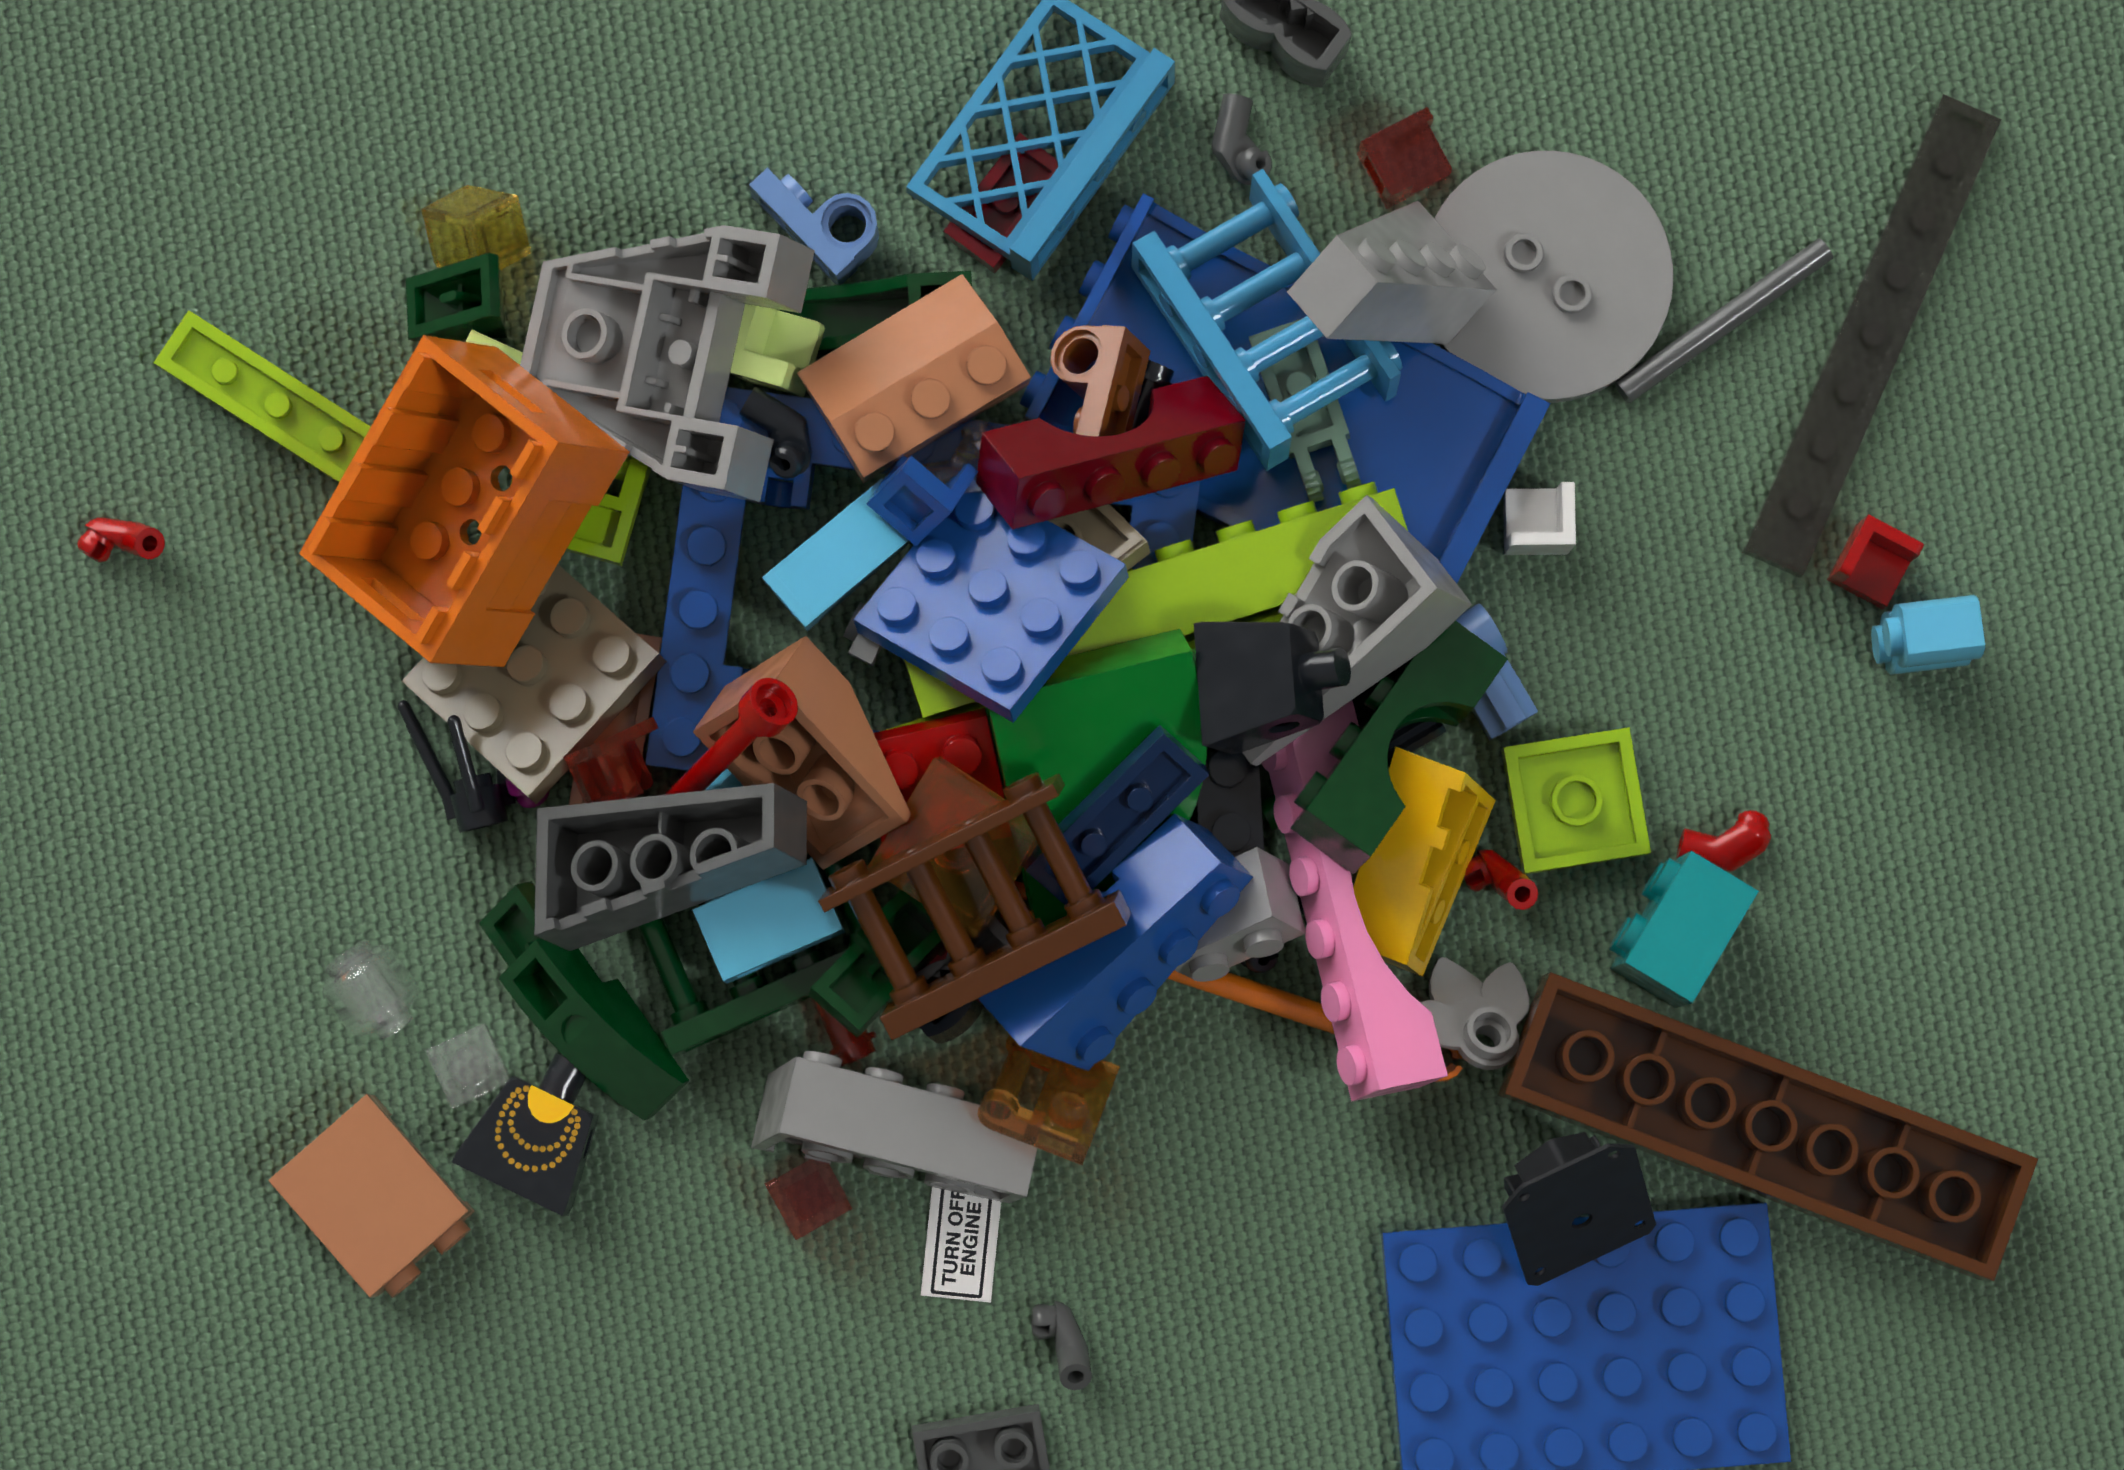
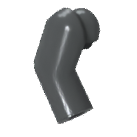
M1223 94L1212 140V151L1232 179L1241 184L1251 185L1252 174L1261 169H1264L1267 175L1270 174L1272 159L1266 150L1261 152L1246 133L1253 100L1242 95Z

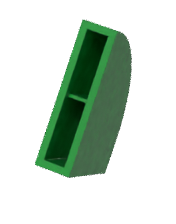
M1181 629L1066 656L1014 723L985 707L1003 789L1035 772L1039 773L1042 781L1058 773L1060 774L1065 786L1058 797L1046 802L1057 824H1060L1159 725L1206 765L1207 747L1202 745L1195 648H1190ZM1202 783L1137 847L1172 815L1177 814L1190 820L1197 804ZM1022 814L1010 820L1030 913L1033 919L1041 918L1044 926L1066 916L1067 913L1064 909L1065 905L1025 871L1022 860L1038 843ZM1112 871L1093 890L1107 891L1115 884Z

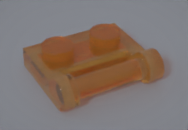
M1009 1034L1006 1040L1008 1054L994 1088L985 1093L978 1108L977 1115L980 1122L993 1131L1083 1165L1120 1066L1102 1059L1087 1071L1021 1047ZM1030 1066L1048 1072L1034 1111L1021 1107L1017 1099Z

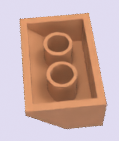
M963 274L797 372L798 377L863 484L891 468L899 458L911 456L1028 386L1031 379L1030 374L998 321Z

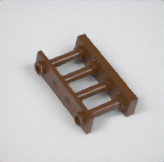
M1038 772L1030 774L1003 789L1006 800L867 868L864 860L861 859L843 867L828 877L832 886L827 888L818 900L824 913L848 901L894 988L889 993L893 1001L887 1004L879 1017L891 1040L913 1031L1127 925L1131 911L1120 889L1105 897L1102 896L1099 889H1091L1046 803L1058 797L1065 786L1059 773L1042 781ZM1022 814L1069 902L1064 906L1067 915L1044 926L1041 918L1033 919L988 833L989 830ZM963 843L1010 930L1005 936L1009 944L987 955L982 946L975 948L929 861ZM905 872L952 959L947 964L951 973L930 983L927 982L924 975L917 977L871 890Z

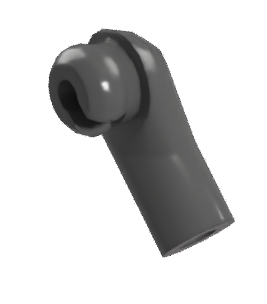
M1055 1300L1053 1305H1035L1031 1312L1032 1334L1038 1339L1054 1337L1061 1384L1069 1390L1083 1389L1091 1382L1092 1378L1089 1350L1071 1308Z

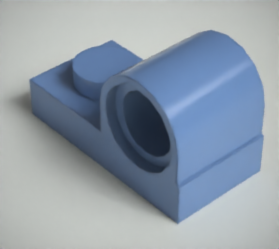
M767 167L749 184L753 199L794 241L815 250L813 261L836 285H842L876 249L879 239L876 214L870 203L861 196L851 193L837 194L825 201L812 214L807 207L813 203V200L789 174L779 180ZM849 215L858 217L866 225L865 231L859 239L846 243L832 236L831 228L836 220Z

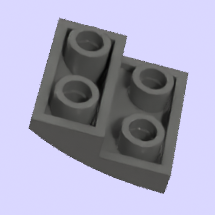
M1039 1404L912 1426L918 1470H1050Z

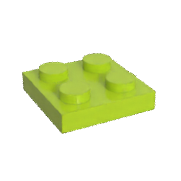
M1630 727L1508 746L1501 749L1521 870L1525 875L1644 856L1651 853Z

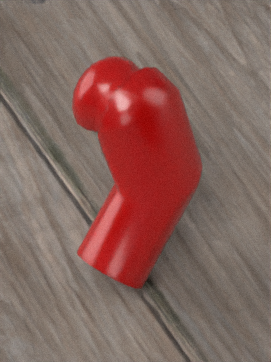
M97 517L85 524L84 526L87 531L80 536L77 542L78 549L99 563L108 560L113 548L144 559H154L163 552L165 547L163 534L151 526L140 522Z
M1748 810L1740 813L1735 825L1719 836L1684 828L1679 840L1676 859L1693 851L1727 872L1734 871L1764 853L1771 841L1770 823L1761 812Z
M1477 850V856L1472 857L1466 868L1464 881L1472 891H1480L1486 886L1491 885L1497 894L1512 907L1519 910L1529 909L1537 901L1538 889L1535 883L1494 850Z

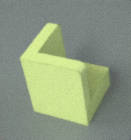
M745 304L730 374L749 383L804 397L806 388L798 377L797 372L815 362L825 331L824 325L818 321L776 309Z

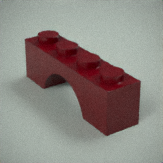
M1203 376L1152 389L1148 419L1137 428L1122 434L1111 436L1079 435L1059 429L1040 418L982 432L976 484L985 493L1012 529L1237 471L1246 420L1208 376Z

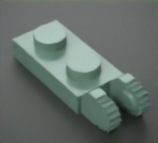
M1299 320L1249 336L1251 348ZM1318 340L1260 372L1269 400L1277 399L1279 402H1282L1329 375ZM1338 399L1293 425L1294 432L1291 433L1289 458H1295L1309 502H1317L1324 499L1322 494L1324 487L1319 472L1314 469L1309 453L1333 445L1338 461L1336 466L1342 483L1347 486V489L1362 485L1347 442L1348 439H1351Z

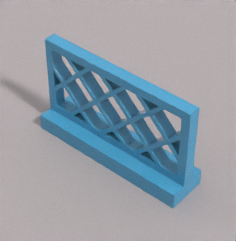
M1041 0L906 186L907 193L1011 261V268L1033 281L1174 85L1175 61L1155 48L1148 52L1069 0ZM1055 12L1076 26L1079 44L1043 51L1039 31L1052 13ZM1085 32L1099 41L1087 43ZM1034 41L1036 52L1023 54L1031 42ZM1116 51L1133 62L1121 80L1095 84L1089 55ZM1082 57L1087 86L1051 92L1045 63ZM1038 65L1044 94L1007 100L1003 81L1012 69ZM998 89L1000 102L987 104ZM1110 95L1103 106L1099 108L1098 97ZM1090 98L1094 118L1087 128L1059 134L1054 105ZM1046 106L1051 136L1015 142L1010 113ZM1002 114L1008 143L971 150L967 130L975 119ZM962 139L964 151L952 153ZM1074 144L1064 158L1061 146ZM1038 148L1043 150L1054 148L1058 168L1051 178L1023 184L1017 152L1023 154L1025 153L1024 151ZM1010 154L1016 185L979 192L973 162L1000 158L1001 155ZM962 164L967 165L971 194L945 198L928 187V184L940 168ZM1039 193L1031 206L1027 208L1025 196ZM1018 197L1022 218L1006 238L985 224L981 204ZM974 205L976 218L961 207Z

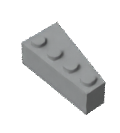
M805 1051L803 1058L795 1057L770 1072L767 1076L751 1148L774 1153L777 1143L786 1142L802 1146L801 1151L805 1154V1160L830 1165L831 1162L851 1163L853 1157L864 1159L863 1168L874 1175L888 1178L912 1179L916 1170L926 1173L924 1184L930 1187L1009 1204L1027 1197L1043 1121L1025 1117L1026 1108L1021 1105L1002 1100H988L987 1106L963 1100L964 1091L942 1084L930 1083L927 1084L926 1090L903 1085L904 1076L897 1072L875 1067H867L865 1074L841 1068L842 1059L816 1051Z

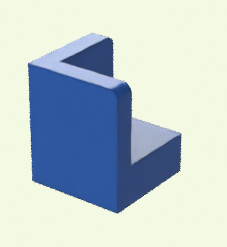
M912 455L909 458L903 456L892 465L866 504L914 546H917L951 514L978 473V470L970 463H967L944 484Z

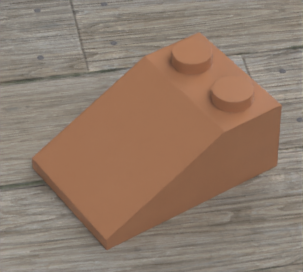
M807 636L802 637L724 686L693 730V733L709 749L739 719V701L756 681L762 678H774L782 681L792 690L798 703V712L795 719L780 734L774 737H757L727 769L743 786L775 783L807 801V853L823 870L903 825L911 816L910 810L850 682Z

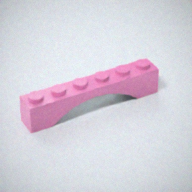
M1350 701L1322 720L1319 725L1312 727L1262 762V765L1270 775L1276 799L1274 802V817L1279 830L1285 835L1291 859L1289 868L1291 885L1295 893L1301 898L1307 922L1305 929L1306 945L1311 956L1316 959L1323 986L1321 990L1322 1009L1327 1019L1332 1022L1338 1046L1337 1069L1342 1081L1348 1086L1352 1102L1420 1088L1447 1077L1448 1074L1432 1012L1406 990L1382 959L1366 930L1354 895L1351 872L1291 829V826L1303 811L1301 807L1294 803L1295 799L1316 771L1327 777L1338 759L1329 754L1330 749L1351 721L1359 726L1353 701Z

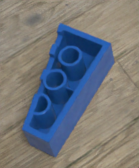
M1177 814L1172 815L1112 870L1113 880L1116 883L1107 891H1101L1102 896L1105 897L1120 889L1131 911L1126 926L978 998L1019 1046L1089 1071L1095 1063L1104 1059L1112 1051L1116 1038L1131 1020L1152 1004L1157 995V990L1176 967L1185 963L1193 956L1197 950L1198 941L1215 921L1228 913L1236 905L1240 892L1253 876L1207 828Z

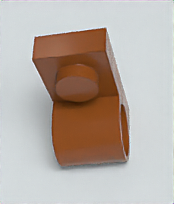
M1076 326L1063 332L1054 343L1050 358L1054 373L1084 400L1083 406L1078 409L1074 417L1073 433L1111 436L1132 430L1151 351L1125 326ZM1096 360L1091 369L1086 371L1087 367Z

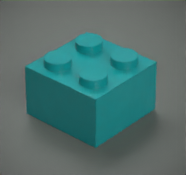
M1693 851L1675 860L1669 857L1665 863H1659L1641 895L1650 900L1642 915L1635 913L1632 918L1627 917L1614 937L1609 950L1617 954V957L1610 969L1674 1008L1693 1003L1759 891Z

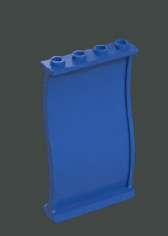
M1144 193L1135 209L1125 204L1108 235L1109 239L1116 242L1106 264L1098 260L1093 262L1079 290V294L1087 297L1086 302L1077 319L1068 315L1064 317L1052 339L1049 349L1052 350L1055 341L1063 332L1072 327L1083 325L1125 326L1151 351L1149 360L1174 371L1170 383L1175 384L1203 377L1191 356L1131 268L1133 242L1154 230L1166 248L1174 245L1177 249L1207 232L1157 205L1154 202V198ZM1232 247L1190 271L1191 278L1188 281L1200 299L1208 296L1212 300L1270 267V265ZM1295 282L1224 322L1225 329L1222 332L1234 350L1242 347L1247 351L1251 348L1249 336L1307 316L1287 293ZM1325 336L1317 339L1329 374L1356 359L1343 339H1327ZM1391 342L1397 350L1403 366L1400 370L1401 376L1397 394L1385 402L1370 380L1340 397L1338 401L1351 438L1347 442L1361 484L1375 481L1378 493L1395 488L1408 532L1440 561L1457 584L1551 403L1529 392L1527 394L1520 392L1433 343ZM1096 360L1087 367L1086 371L1091 369ZM1051 366L1047 375L1038 370L1035 372L1021 398L1020 405L1028 408L1025 421L1040 418L1059 429L1073 433L1074 417L1078 409L1083 406L1084 400L1054 373ZM1259 373L1260 380L1256 383L1265 395V397L1267 398V400L1270 401L1261 374ZM1243 436L1237 471L1200 480L1196 513L1225 527L1252 520L1255 530L1259 531L1280 524L1277 515L1278 511L1309 502L1295 458L1290 459L1288 457L1287 460L1266 471ZM1333 445L1310 452L1314 469L1319 472L1324 487L1322 493L1324 499L1314 502L1317 512L1342 505L1338 493L1348 489L1342 483L1336 466L1338 461Z

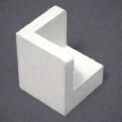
M1561 482L1557 488L1505 490L1503 494L1504 555H1567L1576 545L1574 482Z

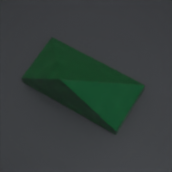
M485 253L406 278L408 340L419 342L423 335L451 340H467L471 329L490 338H507L498 254Z

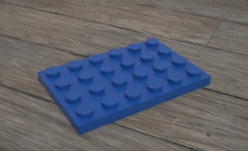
M1767 1203L1653 1211L1656 1226L1648 1235L1539 1286L1527 1284L1507 1223L1381 1233L1401 1470H1695L1791 1462ZM1577 1217L1572 1222V1225L1582 1224L1589 1217ZM1639 1221L1635 1225H1639L1643 1221ZM1544 1267L1537 1269L1535 1272L1541 1271Z

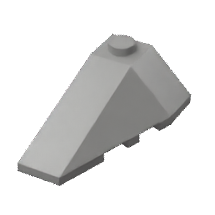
M1366 495L1319 540L1309 557L1314 562L1296 595L1288 593L1278 612L1283 614L1280 622L1292 623L1314 631L1318 638L1319 651L1341 647L1348 655L1351 667L1349 684L1347 686L1322 690L1324 720L1426 649L1473 604L1440 561L1373 498ZM1311 728L1242 753L1250 764L1258 766Z

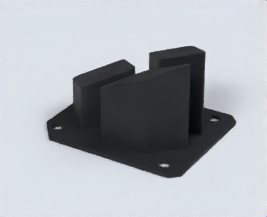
M1586 1132L1554 1138L1515 1164L1514 1167L1518 1174L1504 1178V1189L1509 1198L1502 1205L1528 1285L1539 1286L1648 1235L1656 1226L1639 1159L1633 1144L1607 1143L1601 1146L1595 1135L1589 1138ZM1617 1151L1615 1154L1608 1156L1611 1152ZM1588 1214L1589 1218L1579 1225H1572V1222L1578 1216ZM1643 1221L1639 1225H1635L1637 1222ZM1544 1267L1541 1271L1535 1272L1537 1269Z

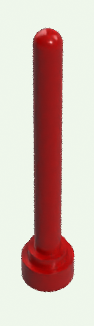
M762 678L756 681L739 701V719L664 795L706 790L757 737H774L780 734L795 719L798 712L797 699L792 690L785 683L774 678Z

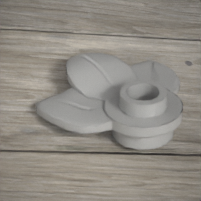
M1445 957L1439 958L1431 973L1428 984L1431 1000L1420 1003L1432 1012L1440 1047L1458 1050L1465 1061L1480 1069L1494 1070L1504 1067L1513 1059L1518 1050L1519 1034L1516 1026L1523 1020L1529 1010V995L1521 973L1513 963L1508 962L1495 969L1482 983L1476 976ZM1483 1034L1490 1037L1495 1047L1482 1044L1476 1038V1035Z

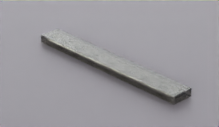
M1944 94L1939 99L1742 553L1798 578L1804 575L2002 119Z

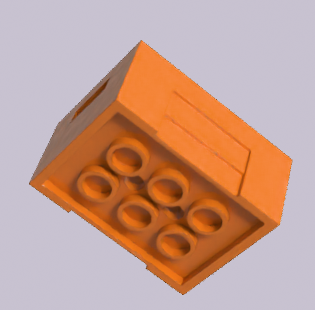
M423 335L299 554L430 663L504 667L535 615L531 609L591 506H599L630 451L499 348ZM508 467L512 475V483L508 489L503 491L500 488L498 476L503 468ZM473 521L479 523L477 529L481 531L480 539L475 544L469 542L467 529Z

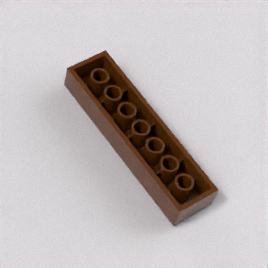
M1552 972L1543 975L1519 1037L1518 1050L1509 1063L1498 1093L1500 1097L1620 1143L1633 1144L1636 1149L1978 1280H1995L2038 1158Z

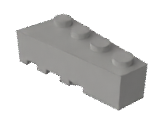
M1416 201L1336 235L1287 293L1327 339L1448 344L1497 289L1484 276L1483 272L1486 270V267L1480 257L1465 245L1456 244L1423 205Z

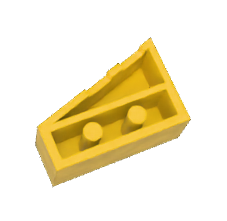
M1395 747L1389 767V775L1394 789L1406 807L1371 857L1358 869L1353 888L1366 930L1384 962L1423 977L1465 876L1466 868L1473 857L1496 800L1467 773Z

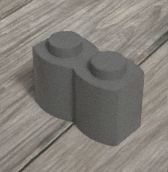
M1222 0L1220 18L1234 37L1252 48L1270 51L1281 69L1303 84L1322 88L1348 52L1352 37L1348 25L1334 10L1318 1Z

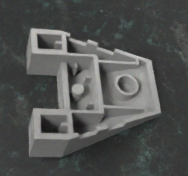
M721 225L706 228L704 233L676 239L671 236L652 239L650 244L622 250L612 247L543 261L520 366L630 451L629 455L649 466L654 472L667 480L705 493L760 503L774 439L740 426L719 423L745 304L801 313L815 250L781 234Z

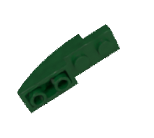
M998 839L992 840L1013 881H1015L1021 875L1018 857ZM966 847L949 850L931 862L965 928L974 923L994 903ZM910 881L882 910L912 968L917 973L926 967L937 955L942 957L947 950ZM863 929L857 933L855 942L811 986L809 996L856 1038L884 1011L887 1004L893 1001L889 993L894 989Z
M532 881L515 885L479 922V925L509 966L498 979L518 1006L571 1064L617 1103L642 1120H648L689 1082L687 1076L673 1056H671L619 979L602 983L579 948L568 951L534 936L535 886Z

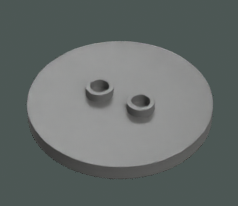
M1531 151L1501 158L1489 163L1465 179L1448 196L1434 218L1456 244L1465 245L1480 257L1486 267V270L1483 272L1484 276L1497 289L1448 344H1439L1440 347L1522 393L1527 394L1529 392L1549 403L1572 401L1597 393L1629 373L1651 348L1663 327L1668 314L1673 289V262L1666 233L1660 219L1643 194L1618 172L1598 161L1561 151Z

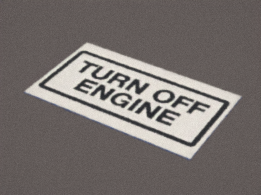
M932 1187L921 1296L991 1303L1001 1209L1000 1201Z

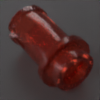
M810 997L833 1045V1049L828 1052L830 1055L842 1059L841 1067L877 1052L872 1041L877 1038L875 1031L868 1033L866 1029L856 1038Z

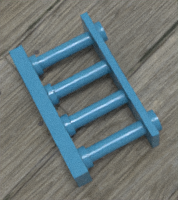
M1261 169L1252 174L1249 196L1252 207L1179 249L1174 245L1166 248L1155 230L1133 242L1131 268L1202 375L1208 376L1244 417L1246 422L1243 436L1265 470L1268 471L1288 459L1294 424L1370 380L1385 402L1392 399L1397 394L1401 376L1400 370L1403 366L1397 350L1390 341L1344 340L1355 356V360L1282 402H1279L1277 399L1267 400L1256 383L1260 380L1259 373L1324 335L1308 316L1247 351L1242 347L1234 350L1222 332L1225 329V321L1297 281L1320 255V252L1297 220L1299 210L1289 190L1281 183L1274 186L1264 169ZM1268 227L1287 257L1212 300L1208 296L1200 299L1188 281L1191 278L1190 271Z

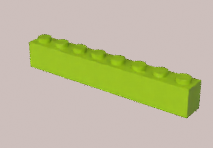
M1375 481L1339 492L1338 495L1342 505L1317 512L1314 501H1310L1278 511L1277 515L1280 524L1256 531L1253 521L1249 520L1215 531L1219 543L1194 551L1192 541L1189 539L1154 550L1157 563L1128 570L1129 578L1067 656L1176 629H1181L1185 636L1194 633V623L1230 622L1281 606L1288 593L1296 595L1314 562L1309 557L1319 540L1366 495L1373 498L1408 531L1395 488L1378 493ZM904 660L922 718L976 702Z

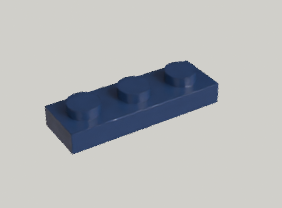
M1161 725L1058 824L1092 890L1209 776L1206 766ZM1037 845L1022 860L1025 871L1064 905L1068 904L1069 902L1039 845Z

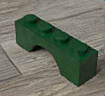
M1454 621L1426 649L1408 660L1396 679L1388 674L1376 684L1363 703L1372 710L1363 726L1360 728L1352 721L1329 751V754L1338 759L1327 777L1316 771L1295 799L1294 803L1301 807L1303 811L1293 823L1291 829L1354 874L1371 857L1406 807L1394 789L1388 771V748L1394 731L1411 723L1426 721L1457 727L1477 705L1508 658L1460 623Z

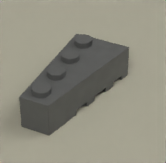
M775 783L537 808L534 936L572 951L807 865V801Z

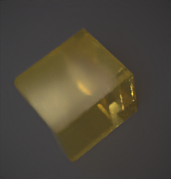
M467 185L421 209L433 261L438 268L485 253L498 254L501 271L531 254L518 195Z

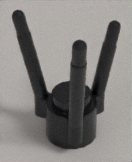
M405 700L400 701L397 706L442 798L447 820L456 818L459 833L509 821L505 806L515 804L516 800L514 796L508 793L506 777L497 769V784H493L491 773L476 775L460 718L456 715L448 718L452 744L462 779L453 782L455 794L409 702Z

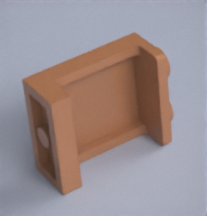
M366 1094L268 1181L370 1298L378 1297L385 1290L394 1298L421 1275L422 1272L415 1264L435 1247L443 1255L471 1230L464 1221L475 1210L467 1201H463L393 1122L390 1118L392 1114L375 1095Z

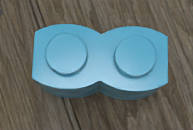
M1975 595L1895 604L1892 611L1882 614L1880 625L1872 626L1871 640L1876 663H1885L1886 671L1890 675L1968 666L1971 660L1980 659L1984 654L1985 639L1979 599Z

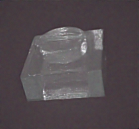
M485 1023L425 1050L451 1109H457L504 1087L511 1078L491 1032Z

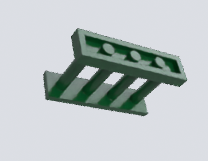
M846 857L824 869L827 879L836 871L849 865ZM847 901L839 906L852 933L846 937L851 946L862 927ZM660 918L638 926L675 1013L670 1015L674 1026L661 1031L668 1050L673 1057H678L811 998L809 996L811 986L848 950L846 949L827 958L823 948L816 950V947L813 946L792 955L793 961L788 963L792 974L768 984L764 974L758 976L756 972L746 975L733 981L734 987L729 989L733 1000L709 1010L705 1000L698 1001L663 919Z

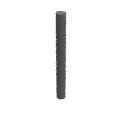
M1816 239L1617 381L1615 386L1620 395L1629 404L1832 260L1833 254L1822 239Z

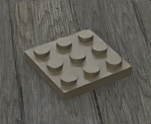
M558 564L531 609L535 613L534 617L504 667L430 663L423 657L402 680L409 689L445 722L448 723V718L452 715L458 716L467 742L535 804L547 794L667 662Z

